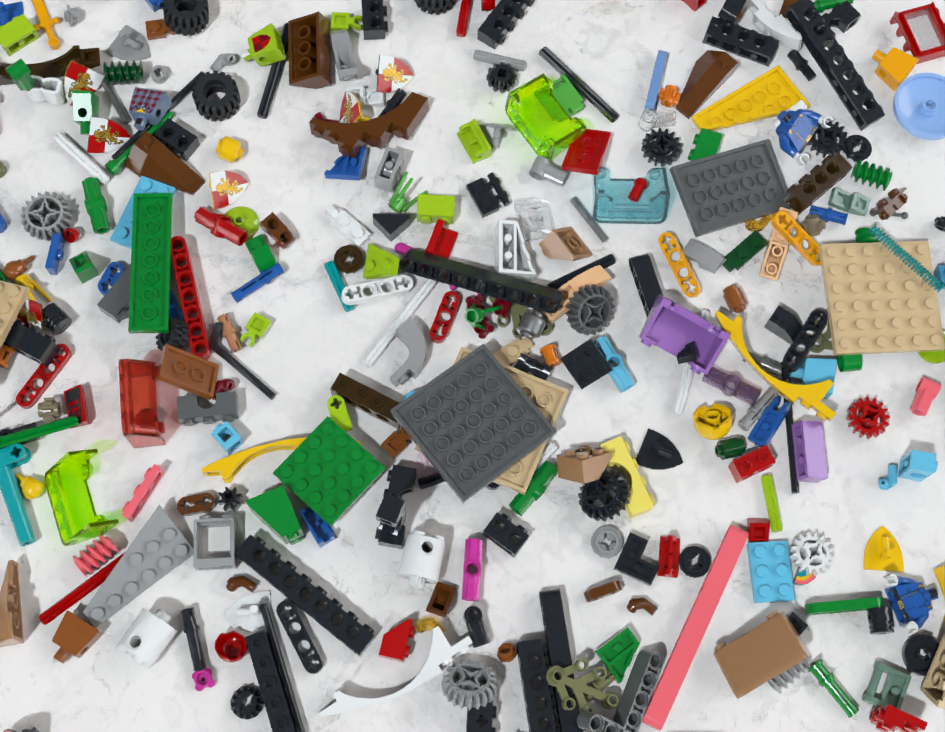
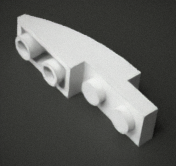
M749 0L748 9L753 14L752 24L760 32L779 40L778 44L797 51L801 49L802 36L798 31L794 30L788 19H785L782 15L775 18L774 13L765 7L763 0Z

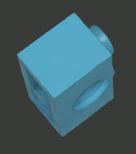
M912 449L900 458L898 477L922 482L936 472L938 462L935 461L936 454Z

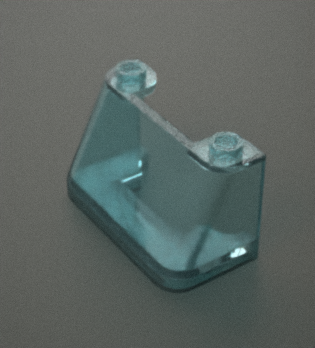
M601 167L598 175H592L593 219L597 223L612 224L663 223L667 218L670 200L666 168H652L647 172L646 179H644L647 181V188L643 190L639 201L633 202L627 196L634 186V180L637 179L610 178V171L606 167Z

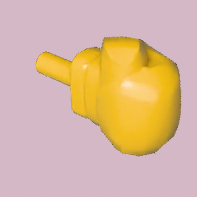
M19 473L15 474V477L21 481L20 487L25 498L32 500L33 498H38L45 489L43 482L31 476L24 478Z

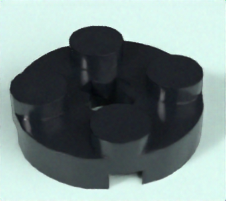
M924 634L916 635L907 640L902 649V659L906 669L918 676H926L940 643L932 639L933 637ZM921 650L928 654V657L924 659L925 661L919 658Z

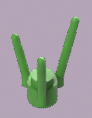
M404 172L388 203V206L396 213L401 211L405 213L410 206L418 201L417 196L406 204L407 199L403 196L412 183L413 178L409 179L399 193L408 172ZM425 190V191H424L423 193H421V194H427L428 191Z

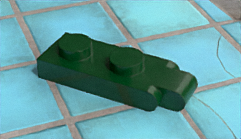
M755 230L725 256L726 261L722 265L729 272H732L734 269L738 271L768 245V242Z

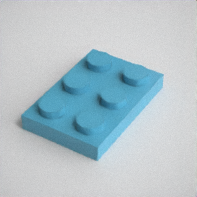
M772 541L746 544L754 604L794 601L795 594L788 542Z

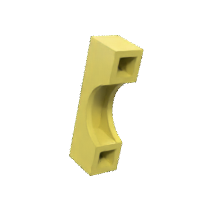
M620 436L600 444L599 447L604 448L605 451L612 452V457L606 467L620 469L629 480L631 497L628 500L630 504H625L624 506L630 520L652 511L654 508L653 504H655L654 498L651 493L648 494L645 488L647 486L646 481L637 471L638 464L635 458H631L629 454L630 447L627 441H623Z

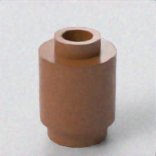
M736 284L728 286L722 291L724 294L723 298L730 312L738 314L746 309L745 306L748 303L741 289L737 288Z

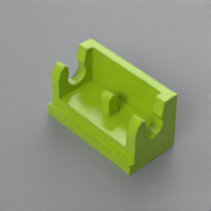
M475 119L459 127L460 131L457 132V136L473 164L491 156L492 148Z

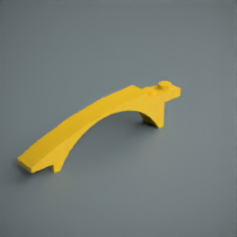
M718 310L716 311L715 318L720 327L730 334L728 339L741 357L770 387L792 405L799 399L800 405L808 410L810 408L817 412L816 416L821 420L831 421L836 412L824 405L821 400L833 386L834 382L826 380L816 384L797 385L783 382L770 376L755 363L746 348L742 333V318L737 315L734 321H732Z
M307 437L286 439L249 448L203 467L202 473L205 477L222 476L224 483H231L236 474L253 459L273 451L295 450Z

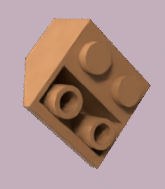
M581 445L579 449L564 450V453L556 455L558 478L582 484L599 480L612 457V452L605 451L601 447L591 448V445Z

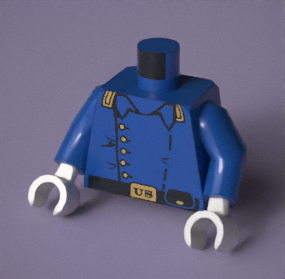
M807 109L789 110L788 112L781 111L777 116L780 124L776 128L781 150L790 157H795L796 163L799 166L805 165L806 163L801 158L808 161L810 156L807 153H801L819 127L817 123L820 122L821 126L825 129L830 128L831 126L826 125L825 121L833 122L834 119L832 117L822 118L820 114Z
M895 574L883 576V578L888 580V584L885 585L888 589L885 590V593L899 626L908 628V636L917 633L928 619L929 611L933 609L930 601L938 599L937 590L934 587L925 590L922 582L916 583L913 579L896 576Z

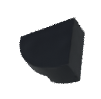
M694 342L685 345V348L678 353V364L697 360Z

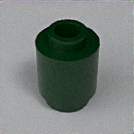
M733 437L718 441L717 446H715L716 456L722 460L741 456L742 453H745L743 439Z

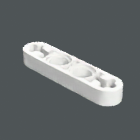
M400 275L347 286L342 291L341 300L346 305H355L407 294L413 287V280L408 275ZM402 281L408 284L406 288L404 285H401ZM388 284L392 290L384 292L381 286ZM370 288L373 290V294L367 296L363 293V290ZM348 292H350V294L353 295V299H350V297L347 296Z

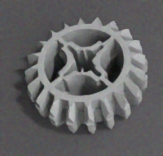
M47 191L43 196L39 192L38 197L31 196L32 201H26L27 207H22L23 213L20 214L22 218L21 224L24 226L25 231L34 238L36 236L38 240L44 238L45 241H48L49 237L52 238L54 233H59L62 236L61 232L67 229L66 226L71 225L70 219H73L72 209L68 201L64 200L61 195L57 196L54 192L50 195ZM51 206L60 208V211L53 210ZM33 221H37L38 223H41L43 226L38 227L33 224Z
M469 658L468 662H464L461 659L459 664L454 662L452 666H448L443 674L441 686L447 702H452L453 706L460 705L461 709L468 707L470 711L472 707L478 710L480 705L486 707L487 702H492L497 692L498 682L491 667H487L486 663L479 664L478 660L471 662Z

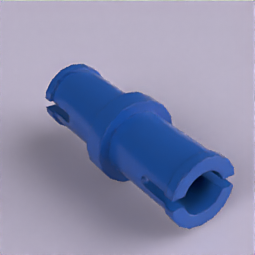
M811 205L808 214L819 215L827 223L831 221L845 225L846 218L848 217V214L832 211V208L824 209Z

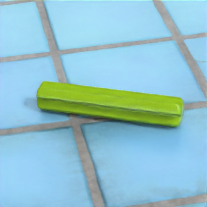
M764 475L761 477V483L771 531L775 533L781 532L783 527L773 478L771 475Z

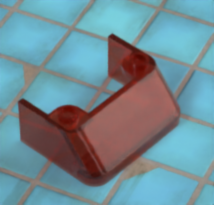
M127 358L119 359L123 435L134 449L166 445V441L162 437V434L165 433L164 422H160L158 418L156 381L158 380L156 377L159 366L156 362Z

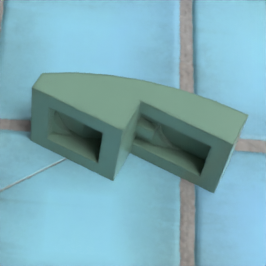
M837 187L832 189L828 205L833 208L859 216L867 215L870 199L856 192L849 194Z

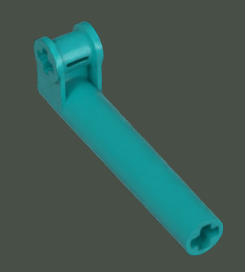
M17 443L0 449V490L20 546H27L34 543L36 539L13 468L28 463L31 459V451Z

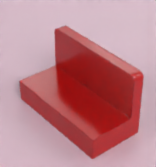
M438 219L427 245L426 253L449 259L458 232L444 228L445 221Z

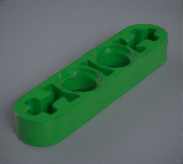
M882 597L810 603L805 605L806 615L866 611L867 609L884 606Z

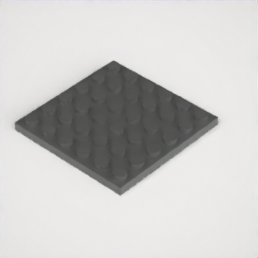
M484 344L390 410V413L462 503L466 502L557 433L555 428Z

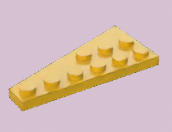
M777 65L695 114L691 120L699 131L701 128L714 131L778 116L781 111L789 110L800 100L804 101L808 107L807 109L811 105L780 66Z

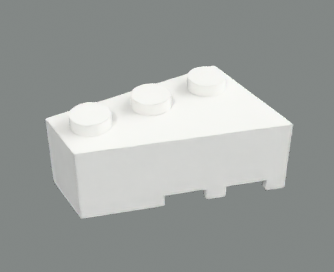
M499 219L495 226V272L532 282L536 272L532 268L530 255L525 248V241L518 221Z

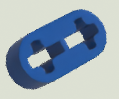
M110 263L98 283V289L103 296L109 291V289L105 291L104 285L112 287L125 271L121 263ZM117 268H118L120 272H119V273L116 272V273L114 274V273L112 272V270H113V269H114V270H117Z

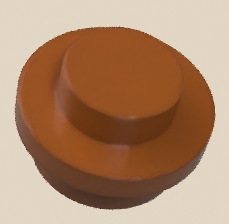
M511 643L502 644L498 648V659L501 662L512 661L517 656L516 647Z

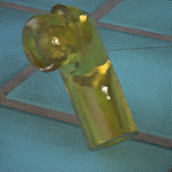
M766 215L759 221L753 219L745 222V228L750 232L755 230L763 231L770 222L771 217Z

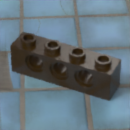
M838 152L832 157L828 155L821 162V166L817 164L810 171L811 174L809 176L805 174L798 181L799 184L797 186L793 184L786 191L788 194L783 200L794 211L798 212V215L842 180L853 168Z
M339 373L330 388L332 396L339 395L351 406L399 430L402 426L390 413V410L398 405L399 402Z

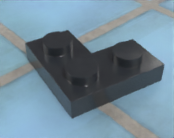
M630 532L614 570L651 586L659 567L641 559L648 540Z

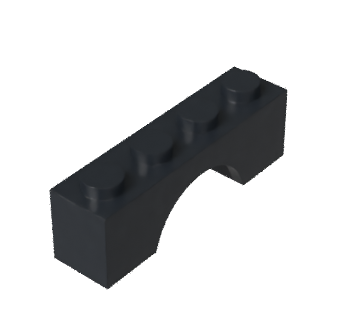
M393 464L392 470H388L387 481L390 483L389 488L384 490V495L385 493L391 494L393 492L403 496L413 492L417 469ZM402 526L398 539L378 532L377 527L375 539H378V545L402 549L406 527Z
M393 492L391 494L385 493L376 514V520L380 521L378 532L398 539L406 519L405 500H402L403 497Z

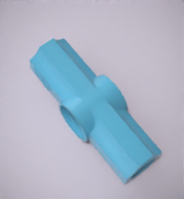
M606 336L596 339L595 341L600 345L598 349L607 362L614 361L618 365L617 367H612L613 370L607 374L610 375L620 393L629 390L635 383L623 365L622 357L616 353Z

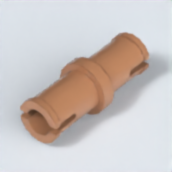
M226 313L225 315L218 316L217 320L223 323V338H226L231 353L240 351L243 347L237 336L238 331L233 327L229 314Z

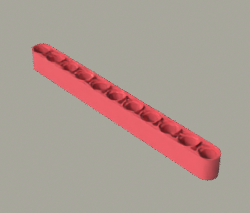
M730 524L644 714L642 722L658 731L662 729L749 536V532Z

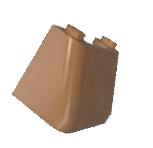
M777 610L766 616L768 619L766 622L728 645L723 642L715 647L716 652L713 654L737 699L800 663L811 654L784 611L780 613Z

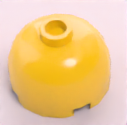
M712 404V407L707 408L706 405L700 406L693 413L695 430L701 437L709 440L725 437L732 428L731 410L721 404Z

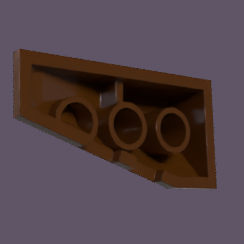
M707 50L696 61L675 109L690 119L734 74L738 62L724 51Z
M147 131L133 144L125 164L126 168L140 178L144 176L190 195H194L205 183L198 174Z

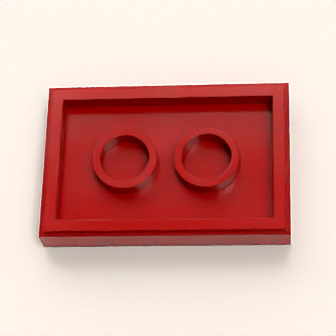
M576 127L562 163V170L598 175L612 138V133Z

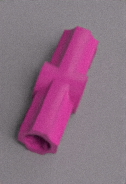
M465 539L462 600L479 601L483 540ZM469 566L477 567L478 572L474 575L467 572Z

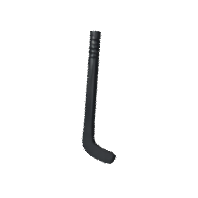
M216 322L210 336L211 349L269 399L273 400L276 394L219 344L223 323Z

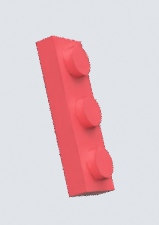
M154 464L152 468L147 469L144 481L141 485H137L133 492V498L124 505L122 516L128 521H134L164 474L163 469L158 465Z

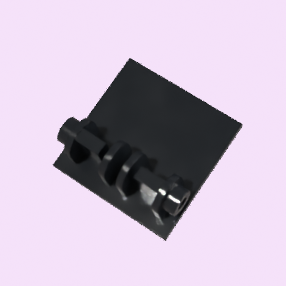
M589 339L560 358L581 389H584L613 370L599 351V343L597 341L593 342L592 339Z

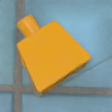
M895 47L887 55L877 49L872 56V59L879 63L874 71L875 74L894 92L919 61V59Z

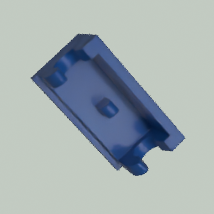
M309 507L298 510L320 548L337 538L332 528Z

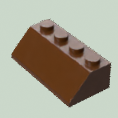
M320 12L288 21L289 85L318 89L331 85L330 21Z

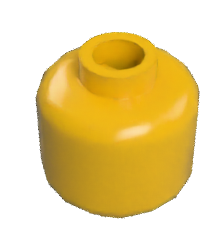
M225 136L223 139H219L215 153H218L219 159L234 163L237 158L241 159L244 149L240 148L241 142L239 140Z

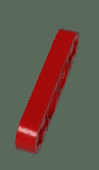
M57 344L60 348L59 351H64L66 354L64 356L56 354L54 358L60 363L57 364L54 360L51 361L50 364L55 365L53 372L46 373V367L40 364L16 396V402L21 408H32L70 360L72 353L67 345ZM36 380H43L42 387L38 389L33 387V383ZM31 389L36 394L33 395L28 390ZM23 397H26V398L28 397V398L30 399V401H29V402H24V401L22 400V398H23Z

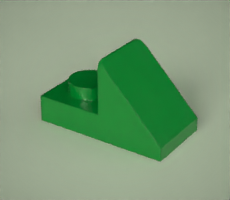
M262 234L245 242L259 273L262 270L266 271L276 264Z

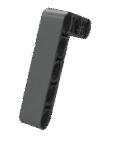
M645 649L638 653L612 721L600 714L582 711L577 717L578 727L585 732H638L664 663L662 654Z

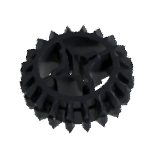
M611 469L609 471L604 470L599 480L585 483V486L580 487L581 493L578 494L580 499L578 501L582 511L591 519L594 518L596 521L601 519L606 522L609 517L613 520L615 514L620 516V511L626 510L625 504H630L628 500L631 497L629 492L630 486L625 477H622L620 473H615Z

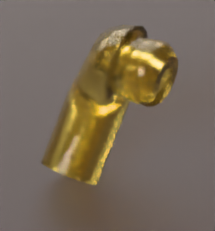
M432 617L422 618L415 625V629L419 633L430 631L436 626H439L442 633L446 631Z

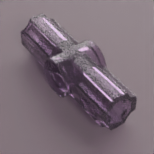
M711 367L708 374H704L701 380L721 390L724 395L734 396L752 406L755 405L761 394L760 389L741 381L737 375H729L714 367ZM727 383H733L735 385V389L728 387Z

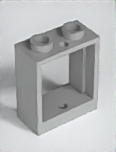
M220 515L219 518L200 516L199 519H194L193 567L197 571L237 569V556L235 555L237 550L236 519L231 517V515ZM230 527V557L202 559V528Z

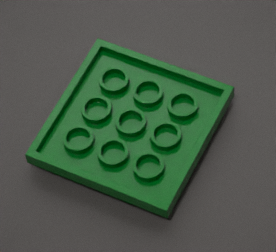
M327 416L273 472V475L332 527L386 468Z

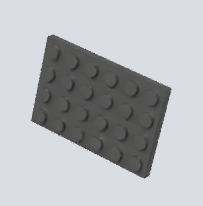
M768 139L676 165L669 169L695 237L771 215L774 212H778L780 207L791 208L783 200L788 194L786 192L788 189Z

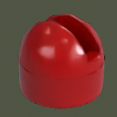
M70 227L63 231V238L66 242L73 243L79 239L80 232L77 228Z

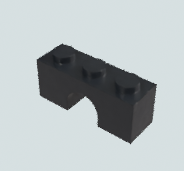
M847 0L842 4L838 3L829 14L825 13L822 15L829 30H831L830 27H836L843 33L856 25L861 16Z

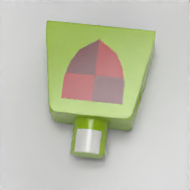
M272 23L248 37L249 49L241 52L246 62L254 59L259 66H265L286 59L280 33Z

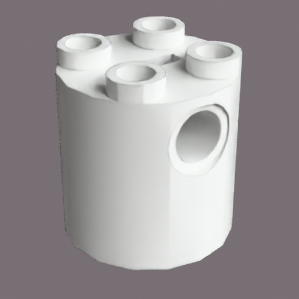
M416 530L407 535L398 576L409 580L408 586L424 589L425 583H438L445 549L444 537L438 535L428 537L425 536L424 532ZM422 546L426 549L427 553L422 550Z
M143 608L119 641L117 648L150 669L177 632L168 625L172 617L159 608L154 614Z

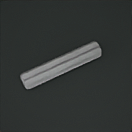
M475 50L473 59L493 65L496 63L498 66L502 61L503 65L506 66L509 63L510 68L523 71L526 64L523 60L481 50Z

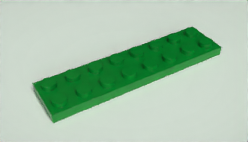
M134 193L129 334L169 333L172 193Z

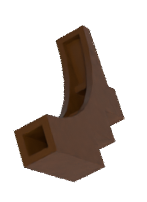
M412 92L404 102L392 111L380 117L356 123H335L313 117L309 122L311 134L317 138L325 139L332 144H337L339 152L344 156L356 158L365 143L382 150L392 134L398 138L409 140L429 110L428 98Z

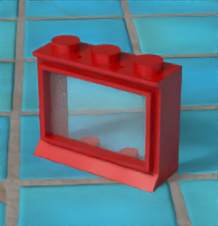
M934 2L902 12L895 11L890 24L898 23L899 27L896 35L897 37L904 36L906 42L903 45L904 52L911 51L913 57L919 59L917 64L945 56V23L942 21L939 9L936 8Z

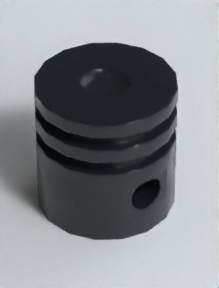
M56 303L47 305L41 311V322L54 335L63 333L72 322V319Z
M891 607L867 609L868 623L871 625L869 629L872 630L870 631L871 635L895 632L892 629L894 624H892Z

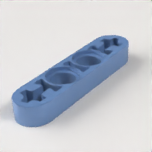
M658 50L644 112L653 114L667 56L666 51Z

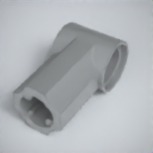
M537 156L529 171V175L536 180L541 181L545 179L562 187L568 171H564L562 168L551 164L545 157Z

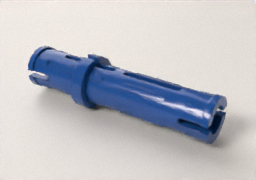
M277 262L266 271L262 270L260 275L230 294L238 303L263 285L270 284L271 280L284 273V270Z

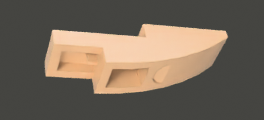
M783 207L779 208V211L787 212L796 221L798 212ZM772 227L759 276L778 281L789 242L774 227ZM791 227L789 230L790 236L792 234L793 227Z
M601 265L584 271L557 289L564 295V300L556 313L542 311L551 323H554L569 310L566 305L570 304L568 298L574 297L573 292L578 293V287L584 288L585 285L591 286L592 284L603 287L612 279L611 276Z

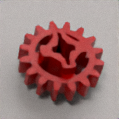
M866 397L864 401L862 398H859L850 405L852 408L847 410V413L850 415L846 417V420L851 421L848 427H854L852 433L858 431L860 438L866 435L867 439H870L872 435L877 438L889 426V423L886 421L890 416L885 415L888 409H882L883 402L877 404L876 398L870 401L869 397Z

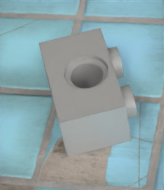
M386 147L374 176L376 188L393 192L405 162L403 151Z

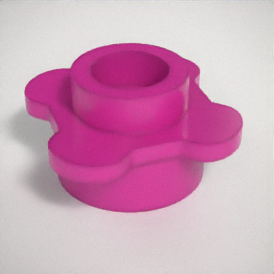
M205 668L199 672L195 671L192 674L197 691H202L206 687L212 688L215 685L210 668Z

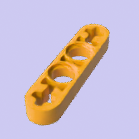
M774 212L770 218L772 226L809 264L820 266L819 245L787 212ZM791 227L796 231L795 237H791L789 234ZM803 240H806L808 243L806 250L802 248Z
M669 232L662 233L658 239L659 245L683 293L690 298L699 296L701 286L677 238ZM665 238H671L669 243L672 247L676 246V248L670 249L669 245H667L666 243L664 244V242H666ZM679 252L680 259L673 262L671 259L672 254ZM682 268H687L688 275L685 278H681L679 275ZM687 281H689V283H690L692 286H695V287H696V288L693 289V290H694V293L688 292V290L690 289V287H689L688 283H686Z

